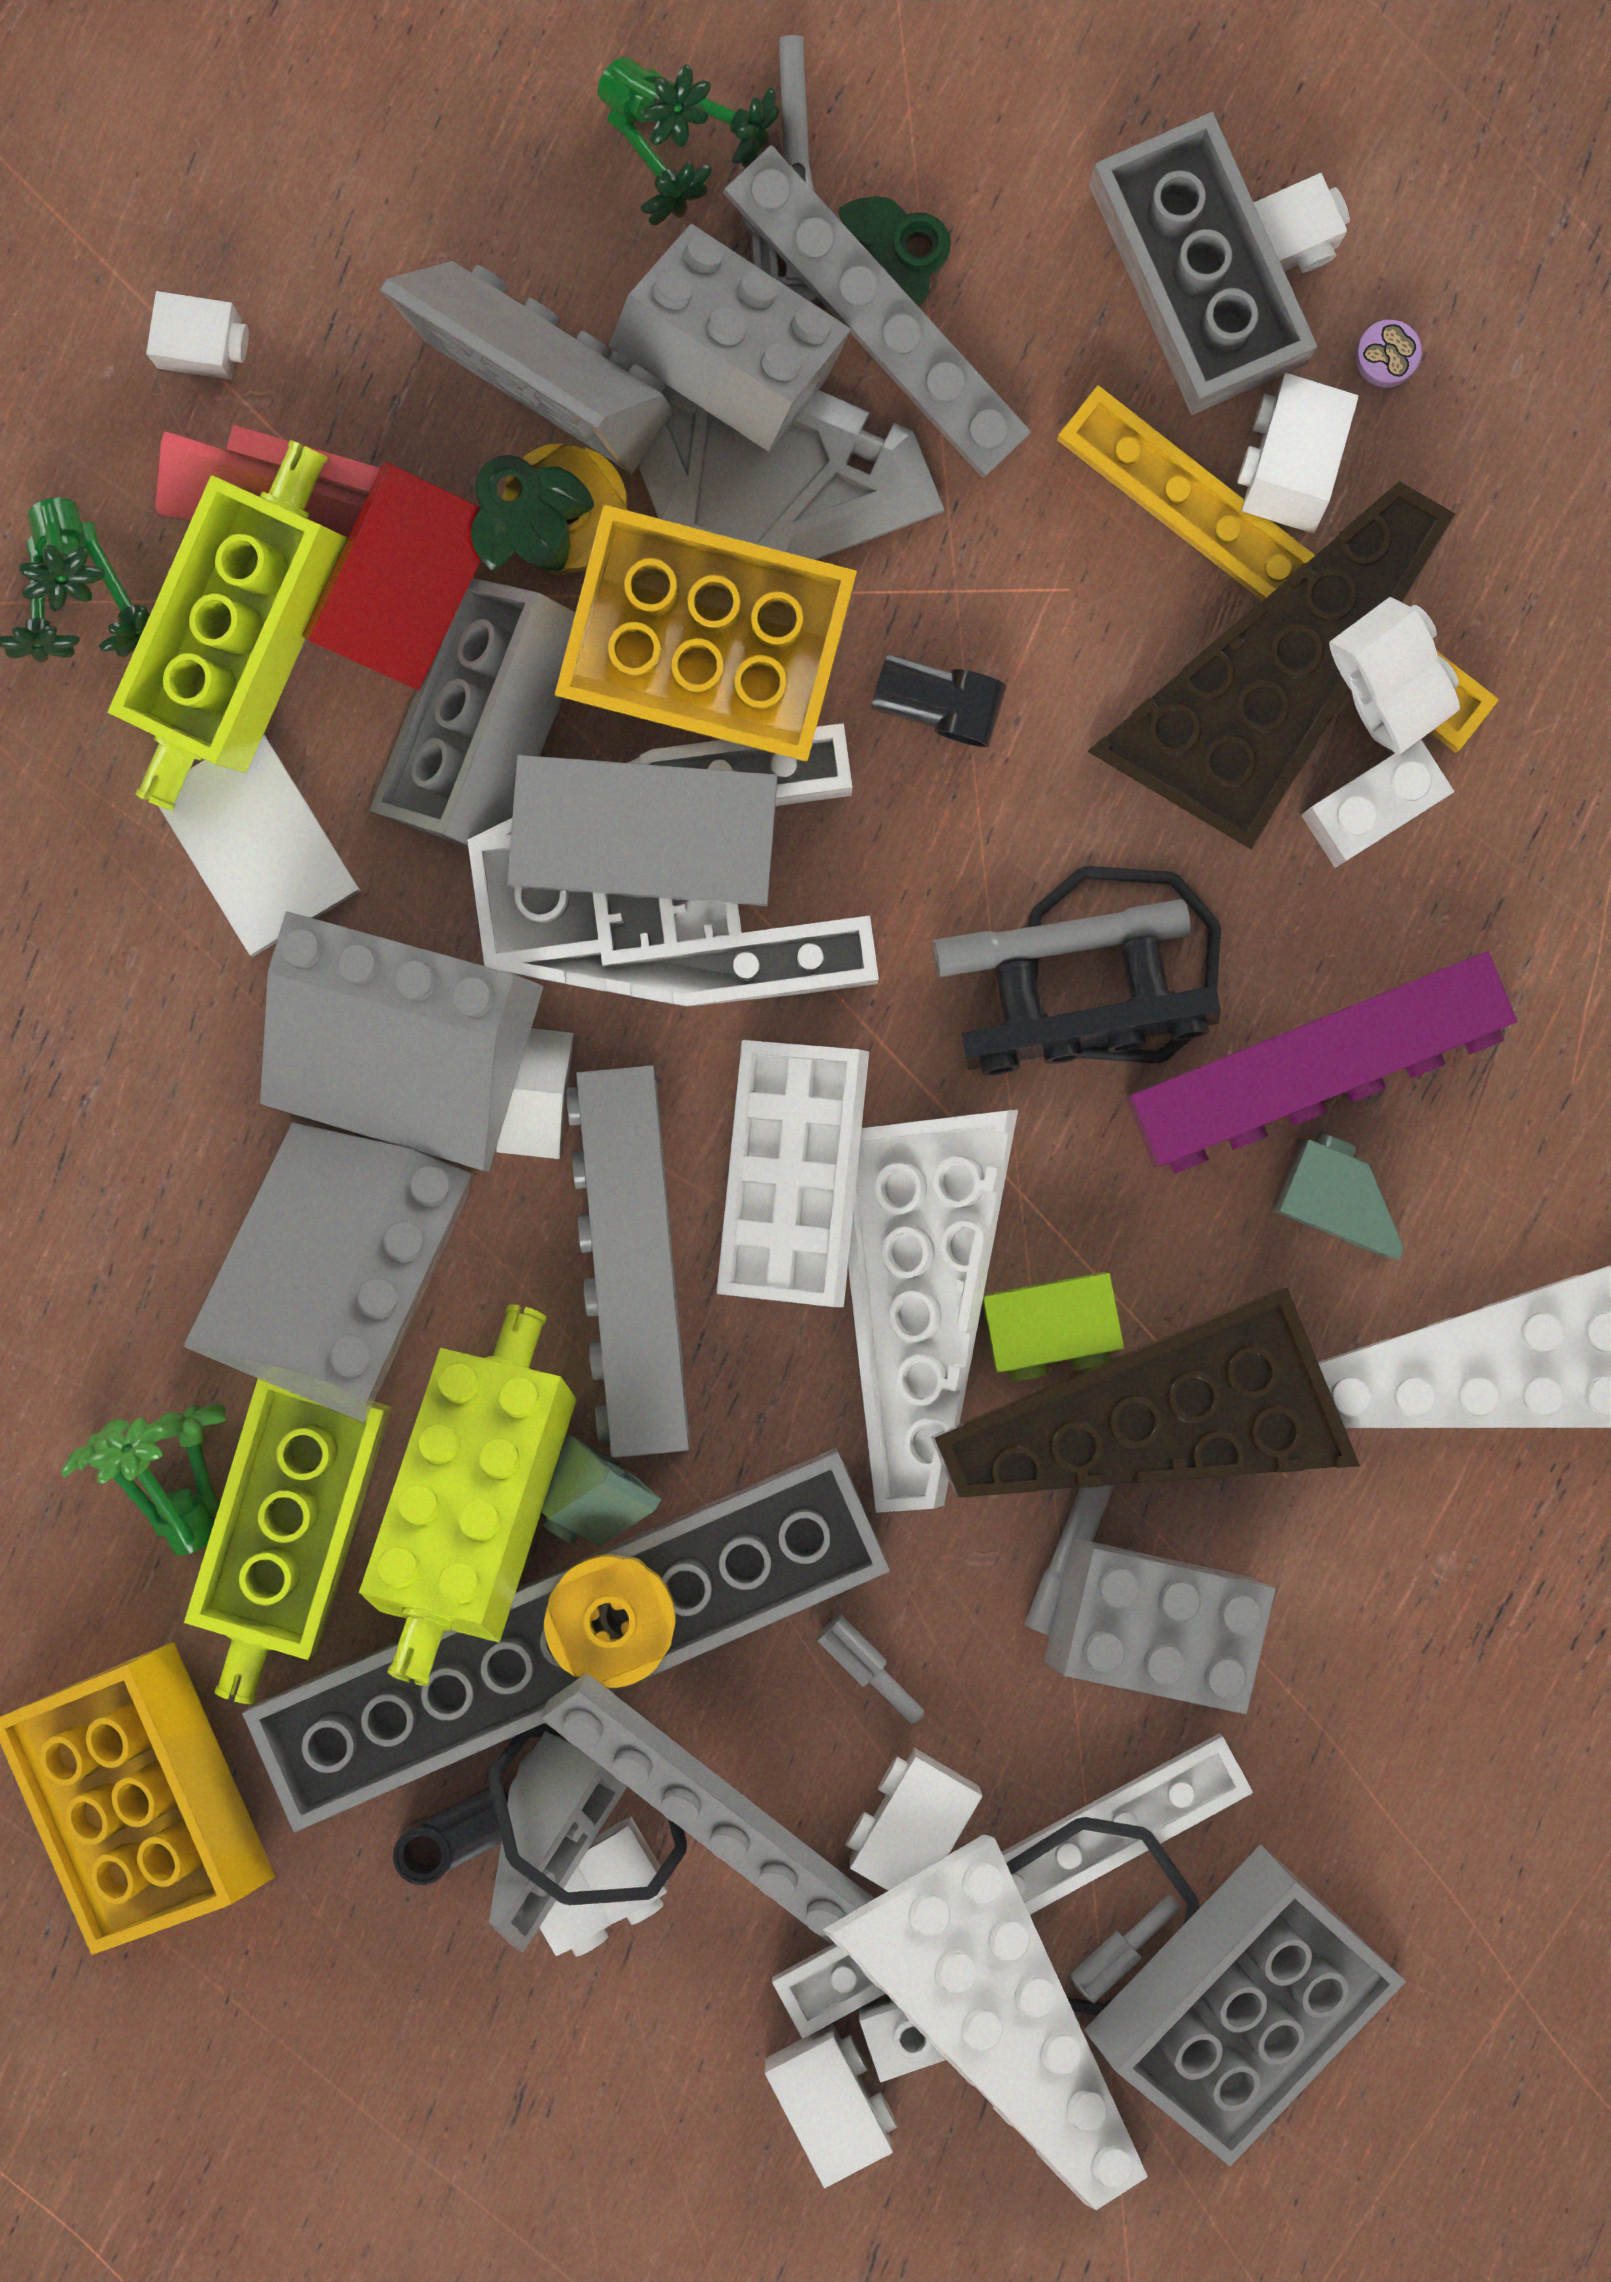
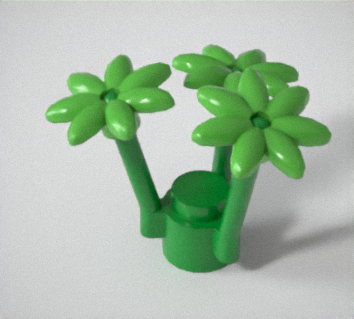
M193 1404L186 1408L183 1415L181 1413L166 1412L159 1417L158 1421L148 1426L143 1418L136 1419L131 1425L128 1421L114 1419L108 1422L101 1429L100 1433L91 1434L87 1440V1446L78 1447L71 1452L62 1468L61 1474L65 1478L77 1468L81 1471L88 1464L91 1467H96L99 1471L97 1474L98 1483L103 1484L113 1478L147 1517L157 1536L165 1537L174 1555L184 1556L194 1553L208 1545L214 1525V1519L211 1515L218 1511L220 1505L211 1488L200 1444L205 1441L202 1426L225 1422L226 1416L223 1413L226 1412V1407L222 1404H211L201 1408L200 1405ZM128 1428L126 1435L123 1436L121 1433ZM176 1435L178 1436L180 1446L187 1448L197 1494L192 1495L190 1489L181 1488L166 1495L148 1468L150 1461L157 1460L163 1455L162 1450L153 1445L154 1443ZM135 1477L138 1478L152 1501L134 1481Z

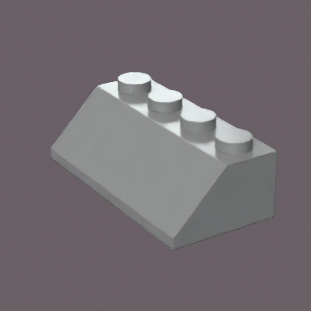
M473 578L420 690L415 691L369 811L466 849H469L468 839L511 819L513 816L517 755L540 756L552 723L560 711L562 698L555 696V691L576 612L538 592Z

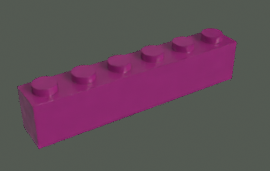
M1486 951L1125 1098L1153 1167H1161L1169 1163L1173 1174L1208 1161L1209 1158L1205 1148L1227 1139L1232 1150L1267 1137L1268 1134L1264 1125L1274 1120L1288 1116L1291 1126H1295L1325 1114L1327 1110L1323 1101L1347 1092L1350 1102H1354L1386 1089L1383 1076L1406 1068L1409 1078H1413L1446 1064L1441 1053L1465 1044L1470 1055L1503 1042L1505 1039L1501 1029L1518 1021L1489 951Z

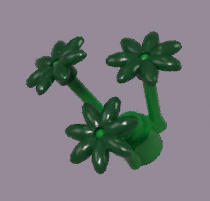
M626 56L617 58L610 63L599 80L597 88L598 97L612 108L607 118L608 123L624 134L656 177L654 184L660 194L649 199L640 207L642 212L651 214L649 218L651 225L660 224L671 213L677 218L683 217L687 211L686 200H697L707 194L708 189L703 183L710 176L712 168L710 165H704L694 171L693 164L687 162L678 173L674 168L667 169L634 125L635 121H658L650 138V142L654 146L661 145L672 135L675 144L679 147H684L689 137L688 122L705 124L709 115L730 125V131L741 140L733 155L732 163L740 164L742 162V167L747 168L756 159L759 147H766L769 144L770 135L766 129L774 123L779 115V109L775 106L776 93L773 88H769L766 91L762 100L754 97L749 111L740 108L735 112L707 99L706 96L710 92L711 83L702 80L693 84V70L687 64L680 69L675 83H673L654 69L647 71L633 59Z
M48 498L34 504L28 511V521L32 536L26 540L30 563H23L19 566L21 573L30 579V583L22 591L23 597L30 599V619L25 621V628L13 627V636H0V647L5 648V654L9 658L16 659L32 654L33 659L40 663L47 661L49 654L61 658L72 657L75 654L73 646L79 643V636L57 635V628L51 626L50 621L45 619V595L48 594L50 608L53 611H57L63 607L67 592L78 601L85 603L91 601L92 592L86 584L103 579L120 613L117 616L119 622L108 626V630L113 636L101 642L99 648L105 652L115 650L119 657L129 655L136 648L150 614L145 606L140 607L139 605L132 604L99 544L94 523L82 522L77 504L68 498ZM88 555H90L95 566H84Z

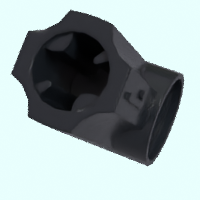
M886 654L871 709L934 727L935 733L948 739L987 748L991 742L1007 685L980 673L962 669H953L950 673Z
M490 1786L429 1817L416 1819L405 1828L393 1851L395 1869L404 1880L416 1885L434 1883L445 1872L501 1844L502 1839ZM504 1789L506 1802L508 1803L509 1794ZM419 1836L430 1837L440 1846L441 1860L432 1865H422L416 1862L410 1855L409 1841Z

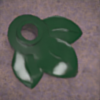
M887 197L859 198L841 206L838 210L841 222L914 303L920 307L928 295L930 276L938 272L945 265L950 254L951 240L945 225L938 218L927 213L907 214L896 202ZM916 237L926 239L931 246L930 251L921 257L912 255L907 249V244L911 239Z
M502 455L495 457L484 464L476 478L475 492L481 507L471 525L472 544L479 558L490 570H494L504 564L514 552L535 567L551 571L563 570L570 549L569 529L565 520L589 512L594 507V501L586 486L575 475L561 467L550 466L534 469L527 461L516 456ZM507 475L515 477L520 485L519 494L510 501L503 500L497 492L499 480Z

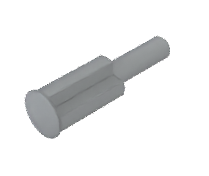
M843 1614L831 1620L822 1629L815 1641L819 1642L862 1687L870 1682L910 1724H916L924 1716V1710L883 1669L887 1664V1660L843 1617Z
M1167 1895L1126 1935L1122 1936L1118 1931H1115L1069 1974L1074 1986L1085 1998L1095 2004L1101 1996L1142 1959L1137 1950L1180 1911L1181 1905L1173 1896Z

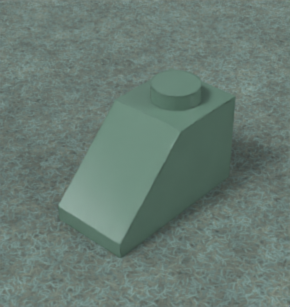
M1321 1133L1318 1143L1312 1140L1300 1141L1272 1211L1387 1259L1400 1260L1404 1247L1369 1164L1353 1158L1357 1147L1324 1133Z
M569 1434L562 1445L541 1511L546 1516L542 1526L571 1544H575L578 1537L581 1536L598 1546H602L654 1512L662 1499L619 1461Z

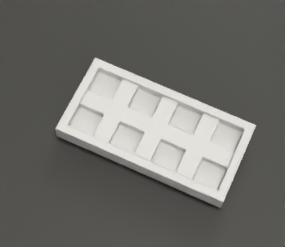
M742 1040L716 1294L828 1307H844L869 1051Z

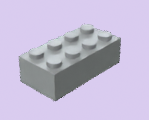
M1213 112L1094 164L1089 187L1191 415L1308 364L1318 346Z

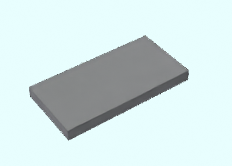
M517 755L507 885L509 887L768 906L778 776L776 774Z

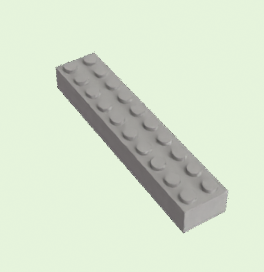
M838 1447L517 1587L500 1643L452 1630L443 1632L429 1676L428 1686L416 1685L414 1683L415 1679L412 1678L410 1683L387 1673L400 1640L398 1639L250 1705L242 1713L293 1832L304 1829L545 1723L540 1718L547 1701L579 1678L562 1669L553 1657L544 1632L545 1613L550 1594L563 1575L571 1567L585 1559L605 1554L638 1558L662 1578L672 1595L676 1611L672 1643L658 1667L644 1679L890 1572L886 1557ZM610 1603L599 1605L600 1616L592 1621L594 1630L596 1632L607 1630L611 1639L622 1636L621 1624L629 1619L624 1609L614 1610ZM625 1687L607 1688V1689H608L609 1691H611L612 1693H614V1692H616V1691H618V1690H621V1689H623V1688H625Z

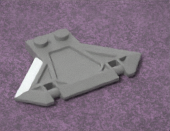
M616 351L609 358L611 362L627 372L635 364ZM665 384V388L661 393L674 411L638 465L658 519L814 560H820L944 512V507L912 430L893 423L886 440L863 430L869 416L868 411L820 390L816 392L768 452ZM852 454L875 463L870 475L848 466Z

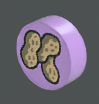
M1390 319L1374 323L1364 332L1357 344L1355 362L1358 371L1365 380L1375 386L1384 388L1398 386L1407 381L1417 369L1422 355L1421 342L1416 332L1409 325L1401 321Z

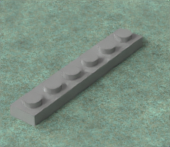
M772 145L724 189L723 194L830 312L840 322L851 328V335L982 478L993 470L1031 433V430Z
M588 1673L578 1678L547 1701L540 1718L830 1944L833 1943V1940L823 1929L875 1899Z

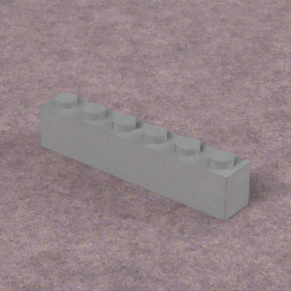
M652 1065L576 1072L577 1087L566 1088L569 1124L570 1126L581 1125L583 1150L572 1151V1165L575 1188H587L589 1214L578 1215V1231L581 1253L593 1252L595 1277L584 1278V1296L587 1317L599 1316L601 1341L590 1342L593 1380L604 1379L607 1404L595 1407L599 1444L610 1443L611 1458L689 1451L690 1435L656 1068Z

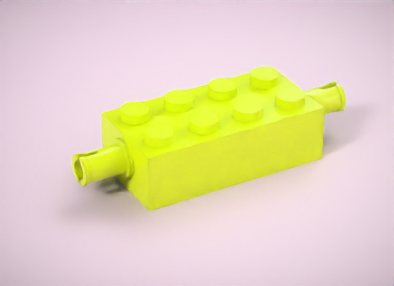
M289 441L288 450L268 494L262 491L259 497L213 475L210 476L107 712L155 735L154 740L159 744L135 795L145 800L149 799L148 802L164 809L174 811L175 802L194 759L202 760L203 758L215 765L247 773L305 642V638L302 636L348 539L308 519L310 513L304 511L322 468L327 463L329 457L306 446H302L295 441Z
M507 1305L506 1316L493 1356L482 1358L440 1348L359 1593L379 1612L406 1619L392 1664L389 1666L387 1673L410 1683L412 1678L415 1679L414 1683L416 1685L428 1686L431 1669L444 1631L452 1630L500 1643L577 1401L561 1376L529 1368L542 1326L546 1322L544 1314L529 1307H525L524 1314H521L520 1305Z
M259 1378L257 1379L184 1621L186 1624L223 1634L231 1639L221 1677L214 1691L216 1695L228 1700L230 1695L235 1694L239 1676L241 1675L242 1678L234 1702L252 1705L256 1700L255 1694L269 1650H276L309 1660L319 1651L392 1406L374 1401L367 1419L363 1423Z

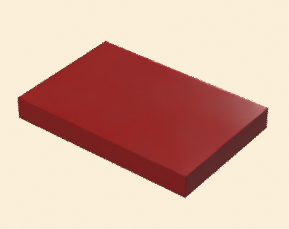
M384 460L302 636L314 644L419 691L481 562L471 540V525L480 506Z

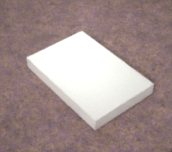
M263 734L247 773L218 766L204 760L190 769L175 802L174 811L159 807L245 949L252 957L277 943L286 911L316 919L361 892L265 734Z

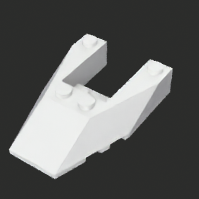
M844 723L816 728L808 762L725 740L651 749L641 754L639 758L628 762L632 764L776 774L778 779L775 806L852 796V780ZM512 818L467 840L484 966L511 974L686 1007L817 993L878 984L879 977L870 916L742 933L738 904L509 887L507 880Z

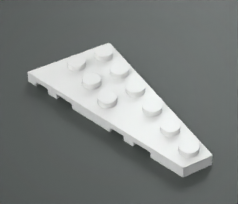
M1018 1110L867 1127L861 1130L848 1269L876 1513L934 1509L945 1504L949 1480L931 1436L960 1424Z
M1611 1265L1582 1275H1575L1483 1306L1481 1309L1454 1318H1447L1430 1324L1427 1327L1319 1361L1318 1364L1344 1427L1611 1428Z
M985 1834L981 1835L823 1929L837 1946L842 1947L862 1968L861 1971L876 1987L881 1988L905 2013V2017L966 2081L975 2086L994 2106L993 2109L1036 2150V2154L1085 2205L1098 2210L1148 2177L994 1837Z

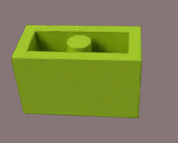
M1108 1272L984 1294L982 1308L994 1370L997 1373L1009 1371L1011 1382L1049 1375L1047 1363L1072 1359L1074 1370L1095 1367L1111 1360L1109 1352L1124 1349L1111 1277Z

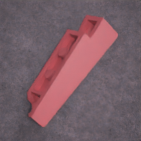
M233 425L226 450L164 431L160 445L155 499L156 511L161 516L192 520L211 475L260 497L262 491L268 494L288 450L289 441ZM308 447L329 457V459L322 468L304 511L310 513L308 516L309 520L348 538L380 468Z

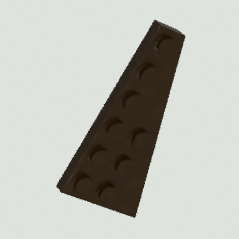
M1397 482L1345 527L1333 541L1311 560L1293 572L1281 586L1261 603L1259 602L1188 663L1177 676L1155 695L1143 702L1131 713L1132 715L1106 737L1104 736L1087 752L1253 850L1350 690L1335 664L1329 642L1389 597L1402 603L1404 602L1454 520L1455 513L1404 483Z
M1288 1288L1277 1289L931 1436L953 1492L959 1498L1037 1492L1038 1490L1076 1487L1090 1488L1115 1484H1140L1231 1477L1243 1474L1304 1471L1306 1469L1360 1466Z

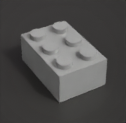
M691 223L629 293L608 346L769 452L828 379L851 328Z
M1072 1538L1044 1663L1066 1677L1247 1715L1276 1588L1250 1576Z

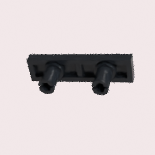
M1139 938L1121 945L1131 999L1125 1003L1049 1017L1042 1014L1032 962L1017 961L1001 965L996 968L1005 1022L997 1027L962 1033L968 1070L981 1068L982 1075L994 1076L1016 1071L1020 1068L1019 1061L1044 1056L1045 1063L1059 1064L1079 1059L1083 1056L1082 1049L1107 1045L1109 1052H1123L1146 1045L1145 1037L1171 1033L1172 1040H1188L1201 1037L1209 1033L1208 1025L1219 1024L1221 1009L1216 985L1178 993L1169 991L1158 938Z

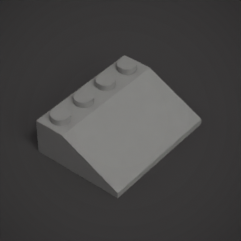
M454 261L386 279L380 290L426 344L584 445L600 453L631 475L674 411L661 393L665 388V384L657 377L636 364L632 365L629 372L609 360L613 352L598 339L584 331H580L576 339L556 327L561 319L554 312L532 298H528L525 304L521 305L504 294L508 285L503 280L480 265H476L473 271L469 272Z
M286 911L267 976L260 1104L489 1172L544 986L515 974Z
M292 1122L184 1343L185 1348L365 1423L467 1202L472 1173L412 1148Z
M1260 1844L1084 2031L1120 2076L1231 2167L1406 1981L1297 1876Z

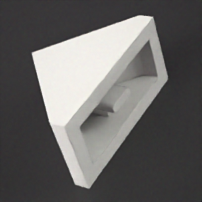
M531 1028L496 1152L560 1159L567 1103L566 1088L569 1085L574 1033Z

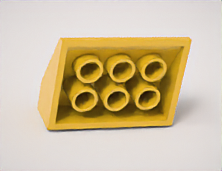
M603 504L555 696L808 762L857 571Z
M174 1642L130 1659L0 1716V1744L91 1955L232 1905L276 1878Z

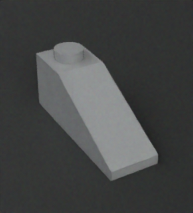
M545 1731L535 1748L530 1750L521 1760L517 1776L510 1785L507 1806L519 1856L564 1889L627 1786L618 1781L610 1772L579 1748ZM501 1842L489 1924L513 1948L524 1953L556 1902V1899L509 1864L505 1857L503 1843Z

